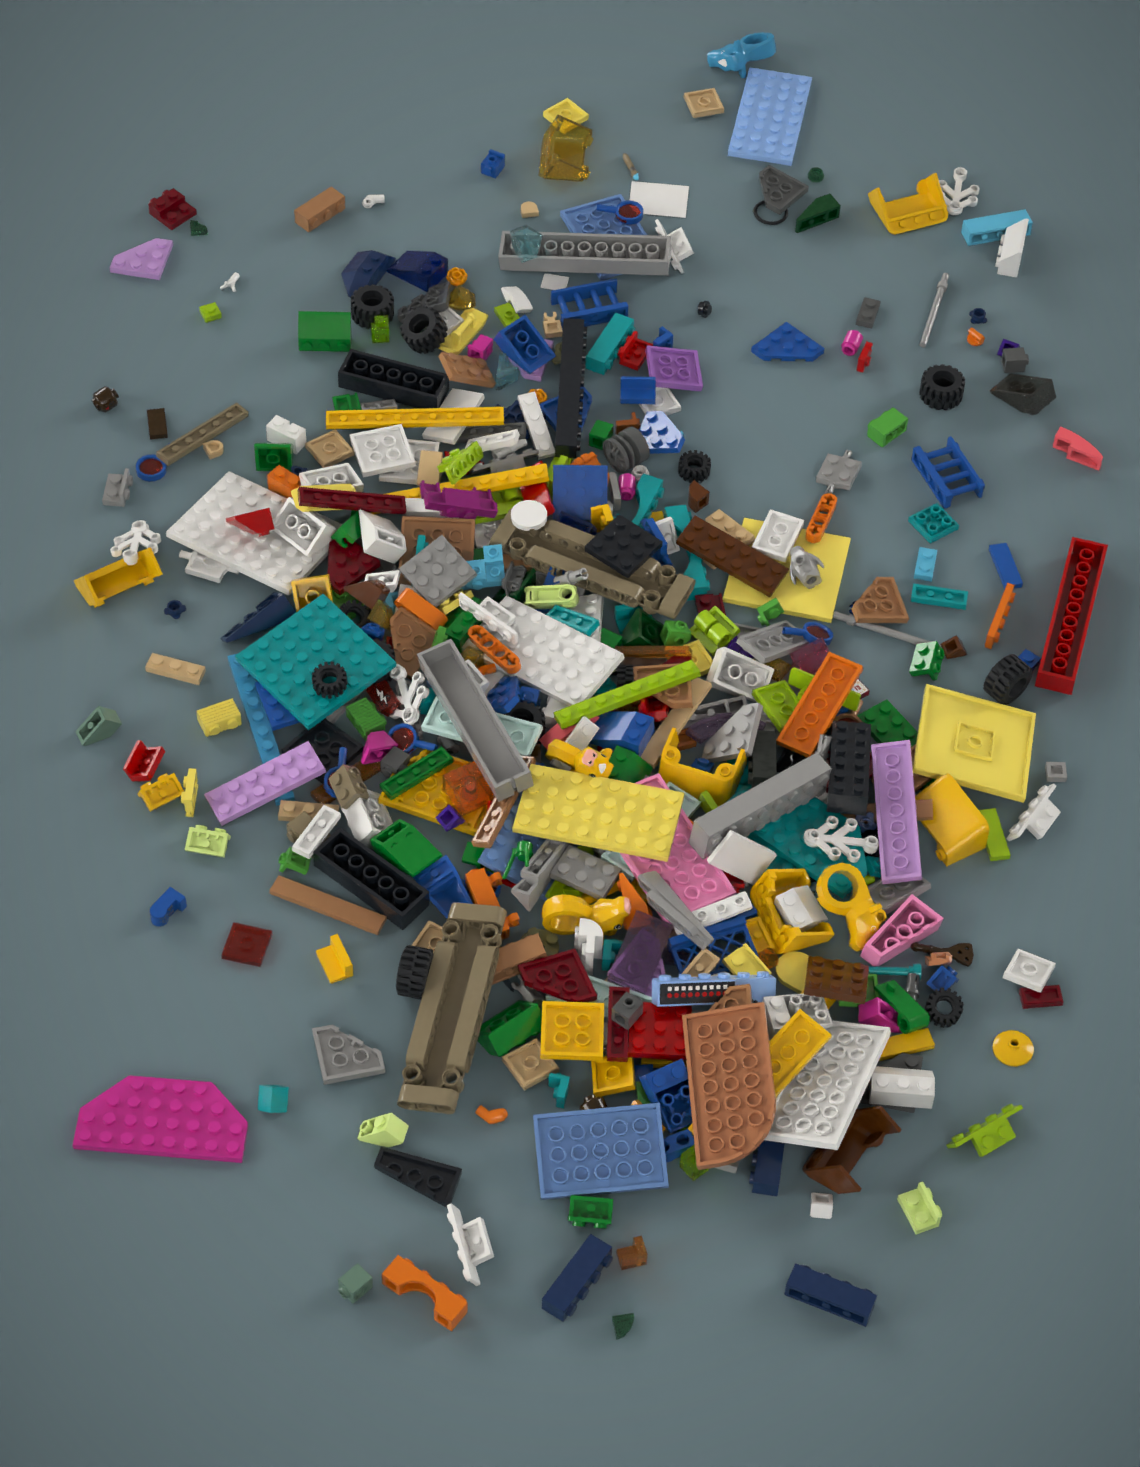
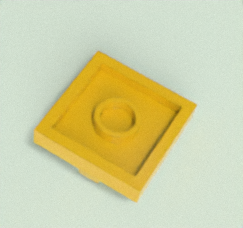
M603 1056V1061H591L593 1094L596 1097L636 1090L633 1057H628L627 1062L607 1061V1056Z

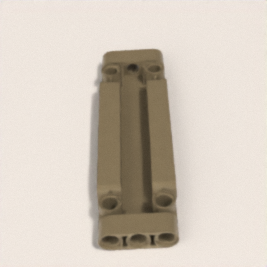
M512 508L493 533L489 545L502 544L503 553L509 555L514 560H523L525 565L532 566L529 568H534L544 574L551 572V575L555 576L554 572L557 569L556 575L560 576L563 570L567 572L585 568L587 572L582 573V575L588 573V578L578 581L575 586L632 608L637 606L643 607V610L648 614L658 613L671 619L677 617L692 593L696 582L694 578L681 573L676 574L675 568L671 565H663L661 567L660 562L651 557L627 579L584 551L585 545L595 537L594 535L555 520H548L538 530L530 529V531H524L513 525L511 519Z
M469 903L451 904L447 922L442 926V941H438L408 1046L406 1067L402 1071L404 1081L397 1101L399 1107L408 1110L443 1114L455 1113L459 1095L465 1087L463 1082L465 1073H468L471 1067L499 959V947L502 944L501 934L507 911L504 908Z

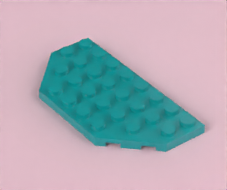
M743 786L728 801L750 790L752 786ZM816 797L810 799L807 804H801L796 807L791 813L781 815L777 821L765 824L761 830H755L749 834L798 869H806L808 876L816 881L824 869L838 863L854 866L861 872L863 878L867 875L863 847L846 845L849 849H856L861 854L858 862L852 863L842 852L840 858L833 861L818 846L813 848L805 844L803 837L805 831L820 828L825 824L829 816H835L838 819V825L835 829L827 831L825 835L834 834L845 825L848 819L840 813L827 812V804ZM857 825L854 831H850L843 837L862 838L860 826ZM827 843L831 848L835 847L833 844ZM832 874L828 880V889L842 899L853 889L852 883L843 874Z

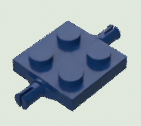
M642 519L640 523L644 530L663 541L662 547L651 558L660 562L661 567L663 565L672 566L667 554L668 544L654 519Z

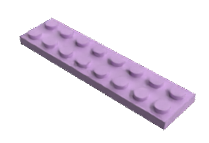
M910 740L871 745L882 884L922 880Z

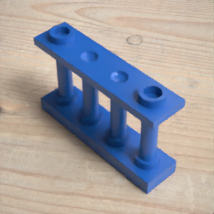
M617 279L552 290L551 305L559 304L563 313L561 314L562 331L564 318L584 319V326L587 327L607 323L615 313L628 317L629 306L627 302L619 303L615 295L617 293ZM608 295L612 304L602 306L599 296ZM592 298L595 308L586 309L583 299ZM576 301L579 311L569 312L566 303Z
M952 436L948 437L946 447L926 453L920 446L913 448L912 462L944 509L951 506L954 496L974 490L978 498L982 497L985 488L984 481L979 478L960 450L959 444L954 441ZM949 454L953 459L937 465L932 464L929 460ZM958 466L961 471L946 477L938 474V471ZM964 478L969 483L952 490L946 486L947 483Z

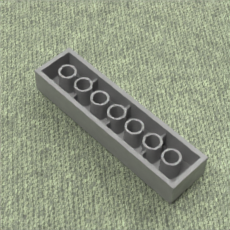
M818 753L809 756L695 819L689 844L702 859H705L712 854L730 830L744 837H747L755 830H761L765 824L777 821L781 815L789 814L801 804L805 805L810 799L824 794L832 768Z

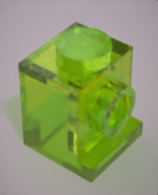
M388 315L374 316V323H371L372 343L390 342Z

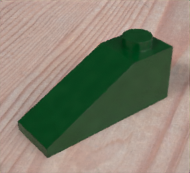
M830 193L816 198L797 218L795 232L799 233L839 218L841 205Z

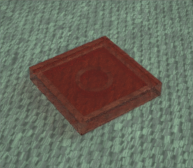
M233 922L221 955L222 959L261 967L273 935L272 930Z

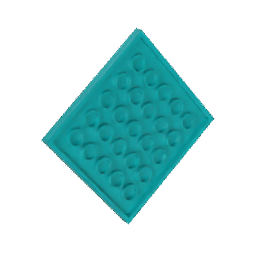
M324 594L235 655L236 661L307 730H310L397 666L396 661ZM324 662H327L328 665L334 662V665L339 663L340 667H344L347 676V688L343 690L342 695L338 693V697L335 698L334 695H331L332 699H328V695L323 698L322 694L317 695L316 691H314L312 672H314L315 667L318 668L319 664L324 666ZM326 677L322 682L327 684L334 683L337 678Z

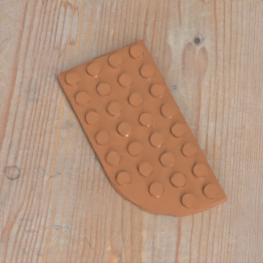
M764 1002L682 1015L698 1170L729 1165L745 1158L764 1141L774 1122L776 1096Z

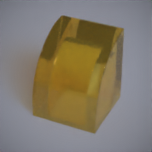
M458 285L451 291L449 306L456 310L474 308L476 306L475 294Z
M378 599L368 619L390 630L389 621L393 616V611L387 603Z
M780 658L765 663V665L774 668L771 679L777 682L781 681L791 669V664Z

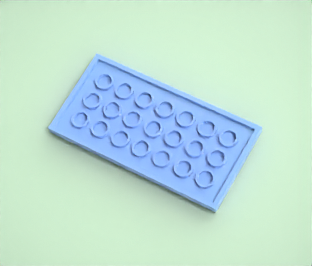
M750 67L728 149V156L792 166L812 77Z

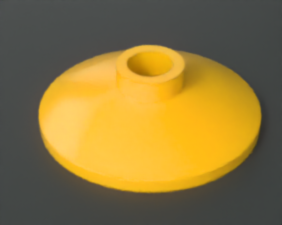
M1007 1030L998 1034L993 1041V1053L1005 1065L1013 1067L1022 1066L1028 1063L1033 1056V1043L1022 1032Z

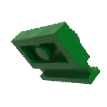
M357 393L355 395L345 394L332 397L335 411L361 410Z

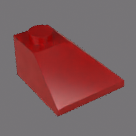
M270 508L225 518L227 523L251 534L258 533L259 537L270 534L269 530L275 529Z

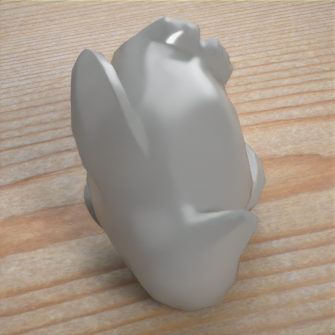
M793 547L790 550L791 580L796 585L797 577L807 589H812L822 582L817 564L824 568V565L818 557L806 552L802 547Z

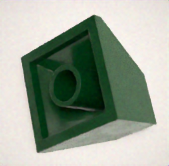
M637 608L623 630L622 646L635 655H663L664 643L660 637L663 624L641 608Z

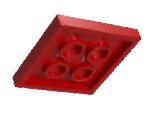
M643 1002V1014L629 1029L628 1057L686 1060L682 1015L692 1014V1005L657 1007L652 1002Z

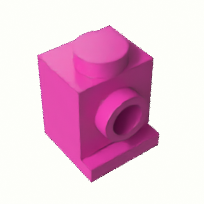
M482 334L472 342V345H468L469 357L482 358L485 361L493 351V339Z

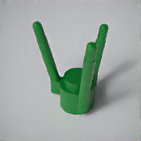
M519 841L517 848L512 849V855L502 876L503 879H506L516 856L518 860L525 862V867L529 866V860L533 856V844L531 842Z

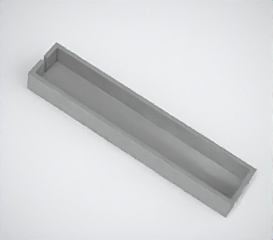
M452 639L418 653L417 657L422 672L497 801L500 802L513 796L516 790L519 793L534 786L528 766Z

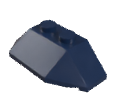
M374 250L357 252L341 273L348 297H351L355 290H358L359 287H364V285L371 286L375 284L376 286L395 262L396 258Z

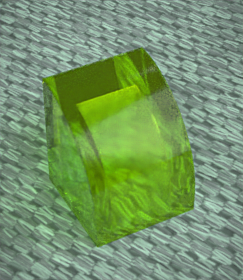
M695 1144L681 1154L680 1168L693 1181L709 1170H698Z

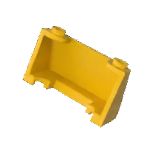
M950 774L939 777L915 795V800L932 799L933 820H923L921 823L937 842L936 856L946 867L986 848L989 835L988 822Z
M767 869L751 888V901L775 947L774 953L785 954L825 943L835 935L828 922H821L810 930L801 932L799 927H792L791 924L785 925L774 905L776 896L794 887L806 885L810 887L811 880L806 869Z

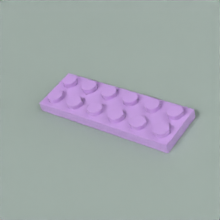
M309 741L204 795L221 826L326 773V770Z

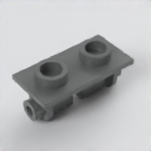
M511 561L506 569L505 577L502 579V588L505 589L507 597L511 591L520 589L523 581L522 578H524L527 572L525 566H514L513 561Z

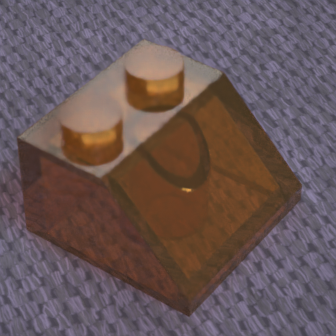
M475 761L443 775V790L462 816L486 806L488 800L493 801L495 798Z

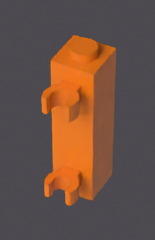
M481 868L472 869L465 874V884L474 904L500 907L492 886L496 887L502 884L501 880L503 878L500 872L487 876L485 869ZM517 912L506 917L501 934L502 940L509 938V927L520 925V918Z

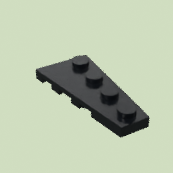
M382 1146L374 1163V1168L446 1208L452 1202L462 1174L461 1168Z

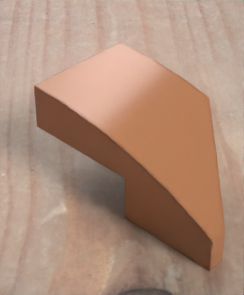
M949 952L931 953V956H925V964L927 966L950 965L952 963V955Z

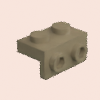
M343 764L329 778L337 800L343 809L347 810L359 797L366 800L370 797L367 787L361 779L360 771L354 766L351 767Z

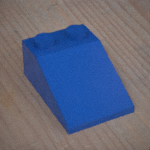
M523 315L499 331L493 339L502 352L529 375L556 357L555 353L526 315Z
M609 711L599 715L600 718L595 722V725L600 729L592 738L590 744L602 748H610L612 751L618 745L635 752L641 757L654 733V717L639 712Z

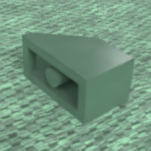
M98 706L75 732L82 746H87L111 737L122 723L115 710Z

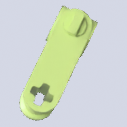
M574 585L527 586L524 588L526 596L523 604L533 609H552L555 605L573 608L579 603L577 587ZM572 594L570 598L565 599L566 595Z

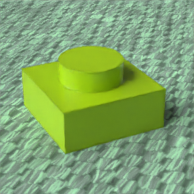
M215 302L199 307L200 314L205 323L222 318Z

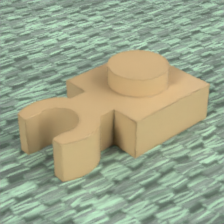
M553 312L552 317H548L547 313H544L543 329L545 338L562 337L563 335L561 322L557 320L556 312Z

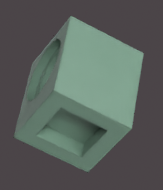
M357 1263L338 1279V1292L344 1299H349L354 1304L373 1288L372 1276Z

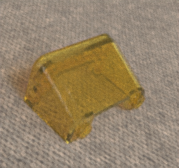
M557 115L542 139L539 177L550 180L580 182L584 179L587 180L590 171L589 167L584 165L585 149L587 146L590 147L593 142L592 130L561 115Z

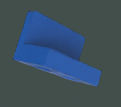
M621 377L620 404H655L656 377Z

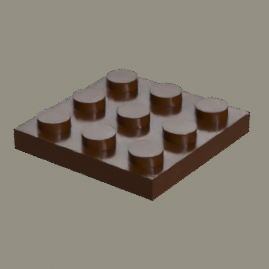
M809 956L804 995L865 1004L869 966L862 963L844 962L839 959L831 960L820 956Z

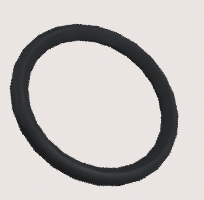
M760 201L754 207L753 213L755 218L764 224L776 225L782 223L788 217V209H786L782 219L778 221H765L757 214L758 207L764 204L765 201Z

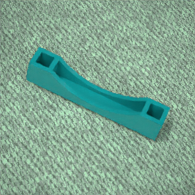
M643 473L636 486V500L639 510L632 522L642 529L644 528L640 521L644 518H651L652 510L655 511L657 508L658 499L664 495L665 488H663L662 479Z
M686 505L665 507L664 518L671 516L673 519L677 538L692 520L691 512H688ZM686 550L689 565L683 575L696 580L694 589L687 599L689 601L695 600V595L707 594V591H710V582L705 578L707 573L706 567L702 566L703 559Z

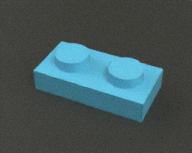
M919 547L914 579L932 582L937 550Z

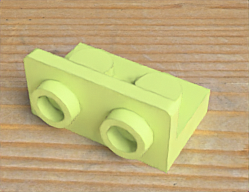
M196 825L195 828L189 827L185 851L225 858L227 843L231 836L224 829L215 828L214 831H211L202 825Z
M923 1181L918 1183L917 1189L898 1195L897 1200L916 1235L939 1227L942 1211L938 1205H935L930 1188H926Z

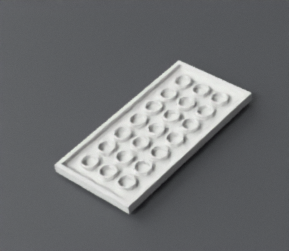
M505 596L499 604L516 616V621L510 627L517 632L518 642L513 644L511 641H506L500 633L492 631L484 622L481 623V626L518 656L521 663L519 672L509 674L475 646L469 638L462 647V652L487 665L494 663L497 670L509 676H517L521 682L532 688L539 689L540 692L567 706L591 698L625 658L623 653L509 596ZM487 642L484 646L490 647L493 642ZM498 652L496 657H502L505 652Z
M832 1021L833 1025L825 1029L832 1035V1038L776 1097L774 1122L764 1140L838 1150L891 1035L890 1027Z

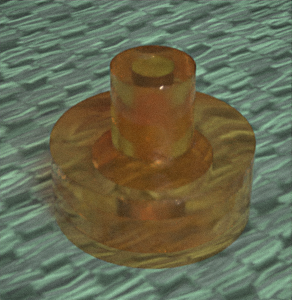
M766 948L759 953V959L768 969L778 965L779 959L773 949Z

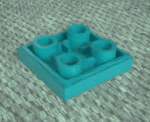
M938 503L908 518V522L930 544L959 529V524Z

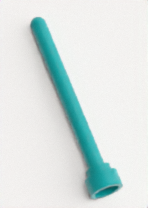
M913 964L908 968L869 966L868 974L907 976L909 973H916V976L919 975L921 980L922 969L921 964Z

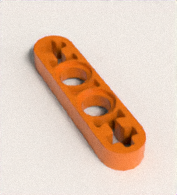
M829 493L822 495L806 529L805 538L808 542L818 543L821 541L836 509L837 497Z
M474 625L469 628L468 636L475 646L507 673L515 674L519 672L521 663L517 655L483 626ZM487 642H493L492 646L485 647L484 644ZM498 652H505L502 657H496Z

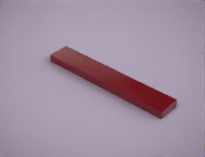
M299 487L297 490L299 506L355 511L361 509L366 512L405 515L407 512L405 496Z

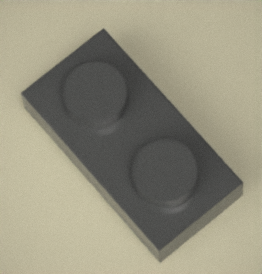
M864 297L856 319V325L872 329L881 301Z

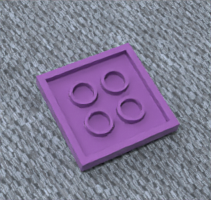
M657 346L646 347L649 377H656V387L702 391L703 383L697 350Z

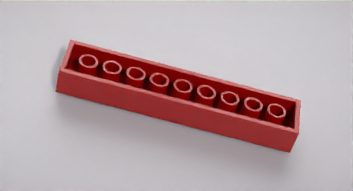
M1072 537L1035 687L1072 695L1108 545Z

